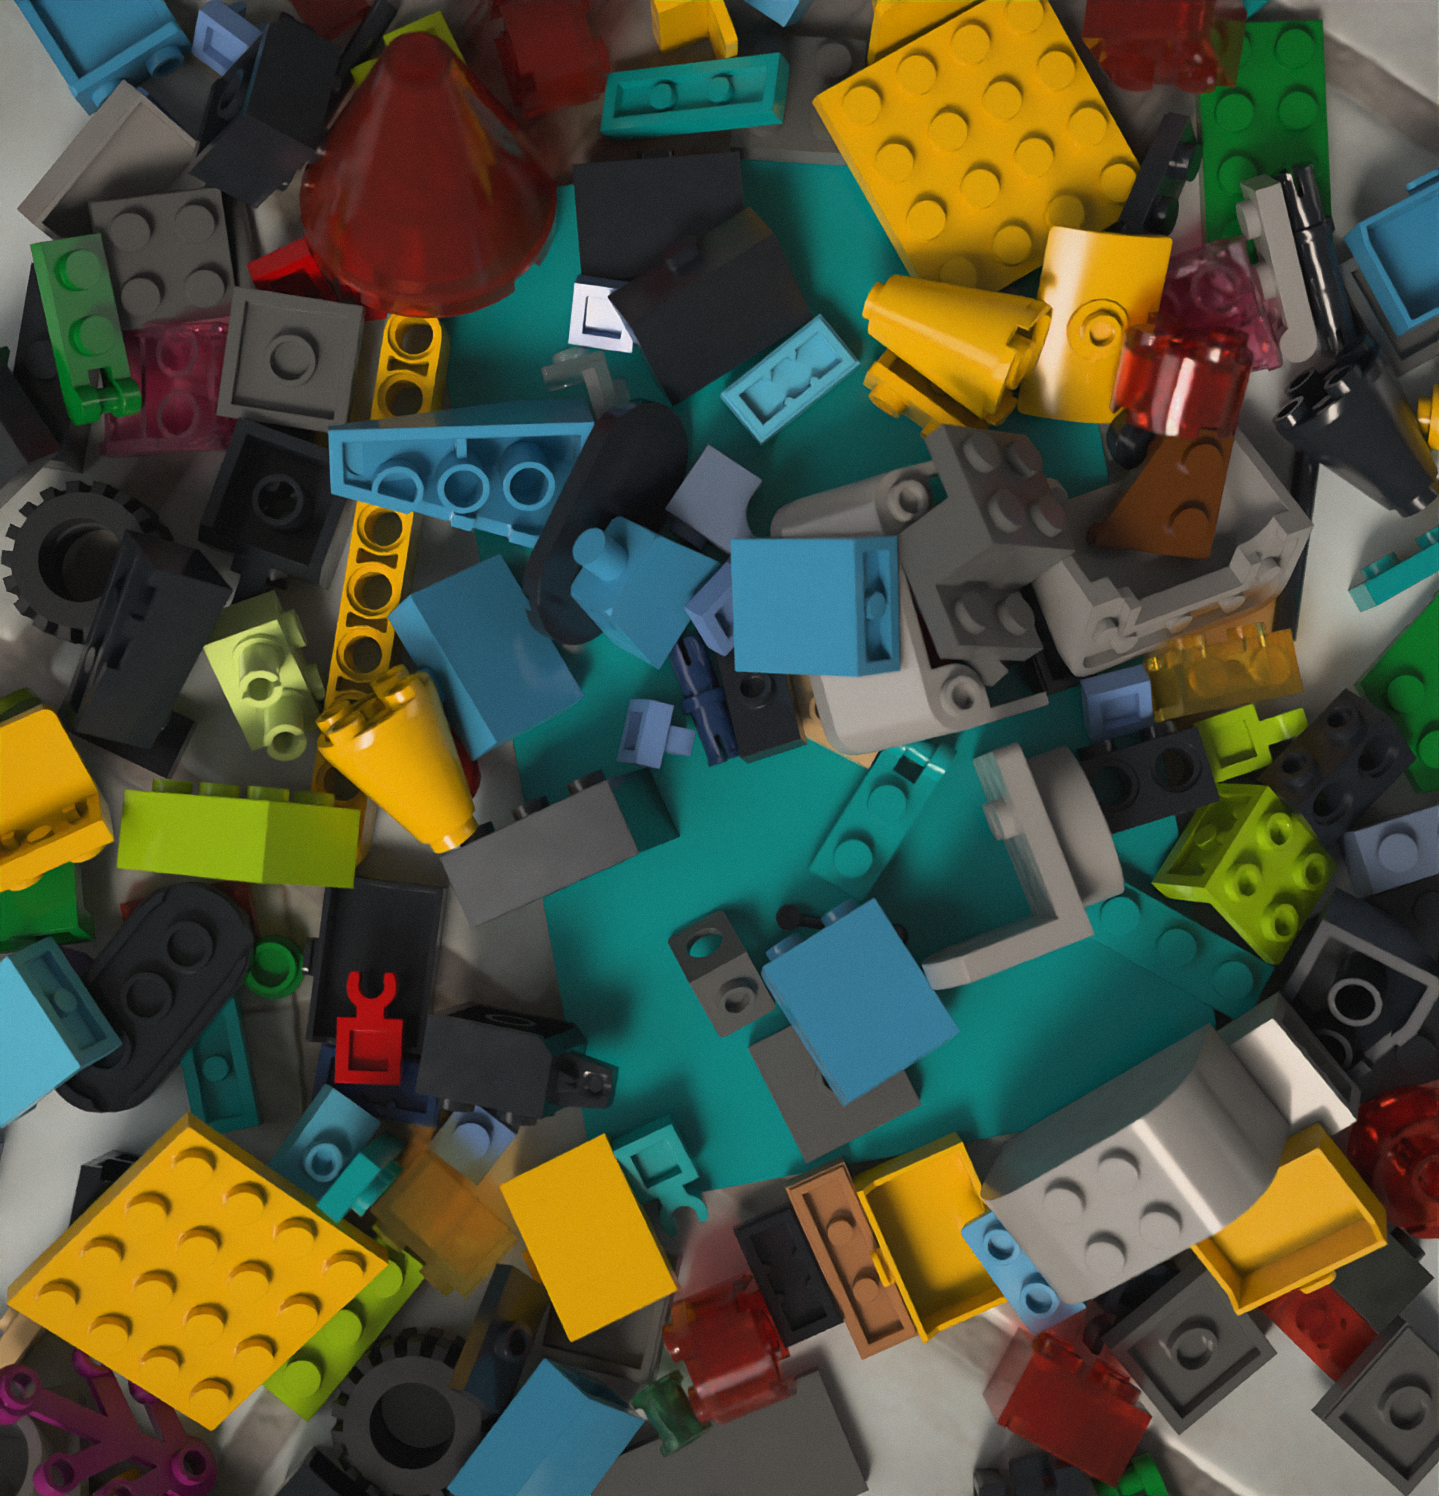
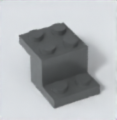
M942 424L925 437L924 440L948 498L897 535L898 555L940 658L1025 661L1042 650L1043 646L1034 627V614L1030 606L1022 598L1019 590L1076 551L1067 529V515L1059 502L1054 499L1042 471V457L1033 443L1029 441L1027 435Z

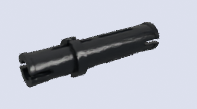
M1307 161L1292 165L1298 186L1297 192L1291 172L1287 173L1285 167L1272 173L1271 178L1281 183L1306 293L1321 346V356L1323 358H1333L1341 350L1336 330L1338 329L1343 347L1356 338L1358 333L1330 234L1335 231L1331 215H1324L1313 174V164Z

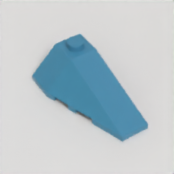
M585 398L514 400L328 426L331 494L404 514H409L413 511L449 521L452 527L470 532L472 528L507 537L508 542L533 548L594 427V420Z

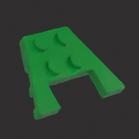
M1439 590L1433 595V599L1418 616L1403 628L1353 684L1362 699L1391 717L1417 759L1404 771L1416 794L1439 790Z

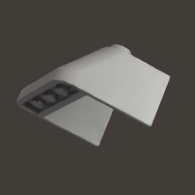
M934 461L893 470L787 503L773 517L770 529L771 537L851 538L874 535H899L934 509V498L929 480L940 477ZM899 555L898 590L901 671L863 677L808 675L826 739L840 753L852 756L873 753L970 729L1049 705L1046 692L989 702L981 678L971 668L961 664H950L931 669L905 570Z

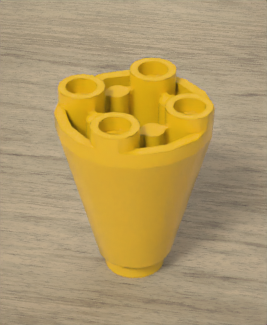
M400 664L386 670L375 678L371 683L374 691L361 698L353 705H351L349 700L341 701L328 708L316 719V724L322 731L317 738V748L326 760L420 843H429L435 853H443L463 843L477 830L479 824L473 816L475 805L435 682L429 673L417 672L410 674L405 665Z

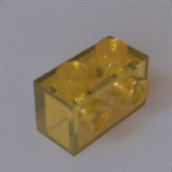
M1257 622L1226 629L1228 641L1208 644L1205 633L1168 640V653L1143 660L1144 669L1150 679L1155 723L1269 701L1304 692L1291 629L1267 633L1265 622Z
M426 1149L413 1160L370 1208V1211L378 1218L371 1226L372 1229L398 1253L406 1246H409L426 1262L419 1272L446 1297L455 1289L467 1299L495 1268L496 1264L520 1240L519 1235Z

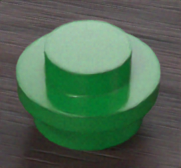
M279 935L265 936L256 940L255 960L252 970L245 981L246 986L254 994L265 999H280L295 992L305 975H302L304 954L301 948L291 939Z

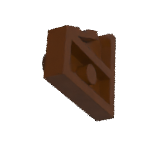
M1165 422L1149 444L1144 461L1132 468L1119 486L1118 490L1122 494L1100 524L1094 521L1088 529L1086 541L1097 546L1209 561L1235 434L1225 430Z

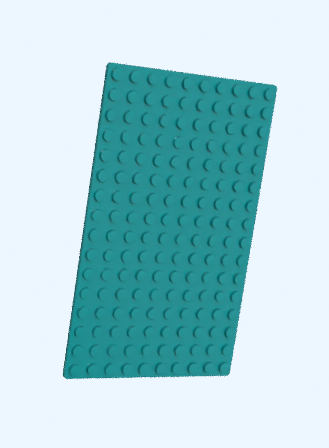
M740 159L744 210L750 206L774 232L813 319L821 314L860 362V367L761 447L721 399V393L810 321L673 407L654 383L635 345L632 353L568 344L574 283L577 275H581L574 184L426 211L418 219V230L434 315L444 325L450 336L451 349L446 381L452 409L524 399L585 398L595 425L605 412L613 406L622 408L627 403H630L629 399L645 398L666 405L678 415L687 436L688 461L683 481L708 444L762 480L761 489L746 512L749 529L755 537L771 536L770 529L773 517L787 503L893 470L933 461L926 442L920 436L923 428L903 413L899 418H894L883 412L869 399L868 394L871 390L863 385L867 371L875 361L880 359L887 349L868 334L869 320L862 316L867 296L878 281L885 284L894 274L911 276L848 166ZM1043 266L1007 287H1016L1021 290L1023 296L1037 299ZM1021 382L1015 390H1010L1013 393L1012 397L1018 399ZM1016 404L1014 410L1004 423L997 427L990 425L987 429L1027 435L1029 441L1033 443L1042 457V471L1045 478L1057 479L1068 493L1067 500L1110 485L1098 423L1064 421L1022 414L1017 410ZM940 477L929 480L934 498V508L948 498ZM666 517L659 533L690 547L669 531L674 522ZM474 528L480 562L500 553L523 591V576L533 548L508 542L507 537ZM708 544L700 552L720 562L722 565L727 560L726 556ZM691 619L677 640L678 643L681 642L683 644L690 665L692 661L683 638L699 633ZM604 632L595 639L580 645H566L551 639L585 697L563 714L513 739L525 804L547 795L551 805L570 797L566 787L567 784L601 769L606 779L647 768L616 761L630 699H650L674 705L670 725L696 731L690 757L664 752L660 769L649 768L680 837L625 860V862L598 872L542 898L565 1021L575 1023L587 1040L585 1055L619 1067L613 1105L606 1109L581 1107L587 1142L604 1133L610 1135L612 1140H615L670 1113L698 1167L699 1178L686 1184L697 1187L701 1192L802 1174L841 1156L845 1165L902 1155L955 1131L963 1143L1023 1132L1203 1026L1211 1023L1214 1029L1218 1031L1213 1007L1092 938L1086 937L971 983L934 990L960 1032L952 1040L904 1069L922 1105L806 1164L747 1047L790 1025V1022L764 983L775 1003L774 1010L732 1034L720 1037L685 977L668 944V939L709 915L722 910L760 976L763 966L771 962L766 952L774 945L797 932L805 941L821 931L798 926L793 930H784L778 925L776 914L781 907L792 905L802 914L823 917L835 907L852 899L851 896L807 868L869 769L846 759L806 738L808 745L747 764L740 756L729 759L721 736H719V740L727 762L709 767L707 756L691 714L684 715L680 706V702L685 699L668 657L661 668L657 669L613 644ZM704 642L719 685L724 686L716 652L708 648ZM1144 655L1097 672V675L1141 664L1147 673ZM955 659L956 662L954 664L969 667L963 659ZM1011 660L1013 666L1010 671L992 687L984 684L989 702L1032 694L1021 661ZM1080 685L1047 696L1049 705L970 729L927 739L935 745L942 741L957 750V754L864 902L860 903L854 899L857 905L861 906L875 898L891 924L899 923L908 930L909 939L905 946L925 977L921 962L930 955L1032 914L1003 839L998 841L995 839L987 822L983 804L987 803L988 800L975 770L973 759L1018 742L1025 760L1065 745L1072 752L1076 760L1080 762L1076 749L1095 744L1091 743L1084 726ZM1152 700L1153 723H1154V725H1157V720H1156V715H1155V710H1154V705H1153V700ZM1138 732L1114 738L1117 750L1141 743ZM878 751L871 766L873 765L874 761L876 760L881 751ZM1162 751L1156 759L1155 771L1158 778L1166 785H1169ZM902 755L893 771L914 783L923 767ZM1102 769L1097 773L1093 781L1094 794L1099 801L1106 805L1115 804L1123 794L1121 777L1111 769ZM1175 815L1111 834L1119 859L1123 881L1196 922L1192 901L1166 899L1151 883L1180 838ZM711 934L700 938L692 946L690 955L693 957L710 955L720 946L722 936ZM657 1197L649 1202L659 1201V1198Z

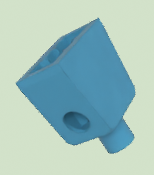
M618 516L611 520L605 532L598 528H591L583 532L576 540L573 547V557L583 567L571 585V596L613 644L653 667L660 669L690 621V617L684 607L723 565L672 538L622 516Z

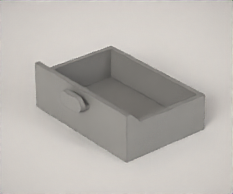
M123 79L17 210L52 240L93 234L88 201L211 185L188 174L196 141L141 92Z

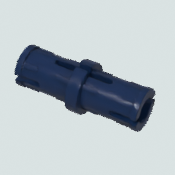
M698 633L683 638L692 661L691 665L681 642L678 643V641L669 653L668 658L685 699L680 702L683 714H691L708 759V766L713 767L727 762L719 736H721L729 759L737 758L740 754L730 711L726 703L727 698L724 686L719 685L703 638Z

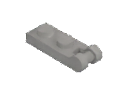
M1263 174L1240 182L1244 201L1236 203L1237 218L1245 239L1254 240L1259 262L1251 265L1252 280L1259 299L1262 302L1268 300L1272 314L1264 328L1266 343L1288 361L1294 363L1304 362L1315 353L1317 335L1281 183Z

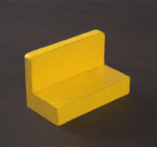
M650 0L653 34L661 55L708 38L716 60L738 57V38L724 0Z

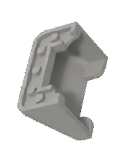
M1229 414L1205 423L1193 422L1188 424L1225 430L1235 434L1209 561L1097 546L1087 542L1086 535L1088 529L1094 521L1099 524L1103 521L1122 494L1118 488L1124 480L1067 500L1068 493L1057 479H1046L1054 499L1059 502L1067 515V529L1076 551L1034 579L1031 585L1057 651L1075 676L1084 677L1250 615L1274 601L1286 587L1314 524Z

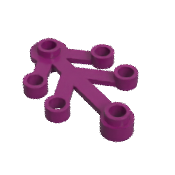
M77 1347L72 1353L73 1368L81 1377L85 1378L101 1414L42 1388L39 1376L29 1367L11 1364L0 1369V1424H15L29 1414L95 1443V1445L73 1455L56 1453L41 1462L33 1474L34 1487L41 1496H65L74 1490L80 1481L127 1459H131L153 1470L131 1482L123 1478L113 1479L100 1487L93 1496H109L110 1492L115 1493L117 1496H160L162 1494L165 1496H204L214 1486L217 1478V1462L212 1450L201 1439L186 1435L174 1408L128 1380V1389L132 1398L144 1405L158 1439L142 1433L112 1369L102 1363L101 1366L94 1364L89 1355ZM11 1381L21 1389L23 1399L13 1393ZM184 1459L191 1466L193 1475L185 1469ZM51 1467L61 1471L64 1477L63 1486L57 1485L52 1480L50 1475Z

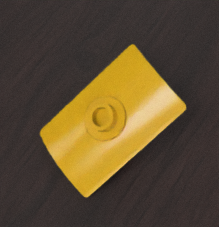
M1056 225L1050 229L1037 299L1051 304L1052 308L1046 315L1051 316L1052 319L1036 368L1029 382L1024 379L1021 381L1019 401L1017 403V410L1020 413L1064 421L1110 424L1122 411L1130 408H1139L1173 244L1170 237L1164 235L1111 233L1064 225Z

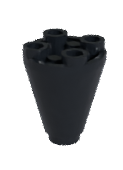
M1362 334L1348 342L1335 356L1336 361L1320 373L1312 367L1292 380L1284 390V393L1291 401L1276 413L1272 422L1276 425V430L1289 443L1384 508L1396 510L1403 518L1410 517L1426 508L1439 495V479L1436 477L1438 467L1388 355L1379 345H1375L1367 335Z

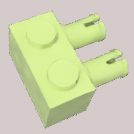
M275 590L224 607L203 649L251 750L254 751L268 746L267 753L270 757L279 761H290L298 758L305 751L307 745L305 732L319 728L316 724V719L323 713L322 700H325L328 684L319 663L307 664L301 647L307 645V640L296 611L291 609L284 612Z

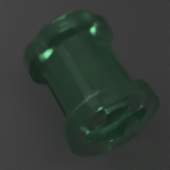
M675 1370L663 1376L630 1400L635 1410L643 1409L663 1444L659 1451L663 1458H667L687 1447L714 1427L709 1418L700 1417L681 1384L685 1377L680 1370Z

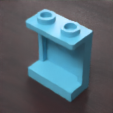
M48 936L10 954L0 962V1129L30 1113L36 1108L37 1103L82 1069L109 1055L123 1044L52 936Z

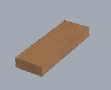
M842 1156L783 1182L861 1359L864 1360L919 1335L897 1283L895 1282L884 1288L869 1252L879 1248L880 1245L854 1188L852 1178Z

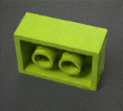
M153 779L152 791L124 789L117 868L255 883L354 888L361 810L334 807L335 794L295 791L294 803H288L290 789L249 786L246 790V799H240L239 785L200 782L199 795H192L193 782Z

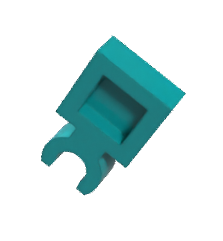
M670 1113L611 1141L612 1151L640 1204L642 1205L657 1197L659 1198V1221L666 1234L670 1237L678 1234L677 1223L672 1213L680 1206L693 1208L701 1223L708 1220L707 1204L703 1193L697 1187L686 1184L699 1178L698 1167Z

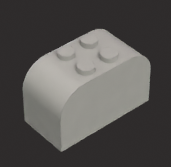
M1211 1023L1005 1141L982 1185L980 1196L1061 1301L1066 1304H1077L1114 1288L1210 1237L1244 1214L1261 1198L1276 1177L1290 1126Z

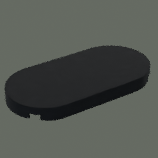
M645 398L629 399L630 403H627L622 408L613 406L605 412L592 428L531 552L523 576V594L529 596L531 611L527 609L525 611L530 624L541 635L562 644L580 645L595 639L603 633L571 596V585L583 567L575 561L573 547L583 532L591 528H598L605 532L612 519L622 516L659 533L666 518L665 508L683 482L688 461V442L684 426L678 415L666 405Z
M182 882L154 891L135 908L80 977V980L123 1044L109 1055L82 1069L55 1089L65 1101L86 1112L116 1113L143 1104L160 1090L239 991L252 970L256 955L255 931L249 915L239 901L219 887L200 882Z

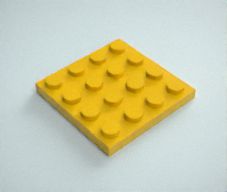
M985 0L818 94L812 101L909 275L915 278L998 292L1043 266L1049 231L1052 227L1064 225L1103 231L1117 223L1141 169L1048 0Z
M187 1112L8 1286L6 1304L205 1428L213 1431L389 1265L387 1248L343 1218L336 1223L316 1206L319 1201L199 1118Z

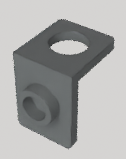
M719 910L668 939V944L685 977L720 1037H726L774 1010L775 1003L724 911ZM711 934L722 936L720 946L710 955L704 957H693L690 955L692 946L700 938Z

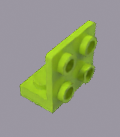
M1215 783L1221 801L1197 809L1151 883L1166 899L1210 903L1264 962L1279 965L1335 874L1337 863L1316 842L1268 785Z

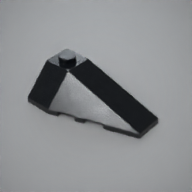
M1335 887L1279 992L1333 1056L1343 1071L1347 1073L1351 1080L1356 1082L1372 1069L1373 1063L1396 1045L1402 1046L1417 1034L1439 997V965L1395 916Z

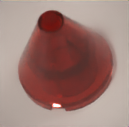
M415 31L402 34L394 38L387 45L330 127L318 159L313 164L307 163L301 180L299 207L307 245L314 261L331 282L339 278L342 282L360 292L361 303L386 313L413 318H445L475 312L506 298L515 292V280L525 273L533 263L540 267L548 254L556 231L557 187L554 173L545 153L528 131L444 40L431 33Z

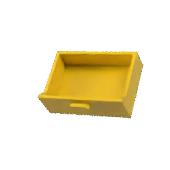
M1318 1122L1286 1139L1276 1177L1267 1191L1252 1207L1222 1230L1194 1244L1190 1248L1228 1294L1234 1312L1240 1316L1298 1287L1304 1294L1311 1293L1331 1283L1336 1277L1335 1269L1387 1245L1386 1209Z
M956 1131L851 1177L854 1188L880 1245L879 1248L869 1252L884 1288L895 1282L897 1283L923 1344L929 1342L940 1331L1008 1301L961 1235V1230L965 1223L990 1208L980 1196L982 1185L965 1146Z
M605 1133L499 1185L527 1246V1249L522 1251L526 1265L532 1278L539 1284H544L570 1343L579 1341L682 1289L643 1204L641 1205L612 1151L611 1141L613 1140L610 1135Z

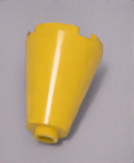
M894 274L885 284L879 281L874 284L865 301L862 316L869 320L868 334L980 419L997 427L1004 423L1019 399L1008 395L1010 390H1015L1022 379L1029 382L1036 368L1051 325L1052 317L1046 315V313L1052 307L1051 304L1040 299Z

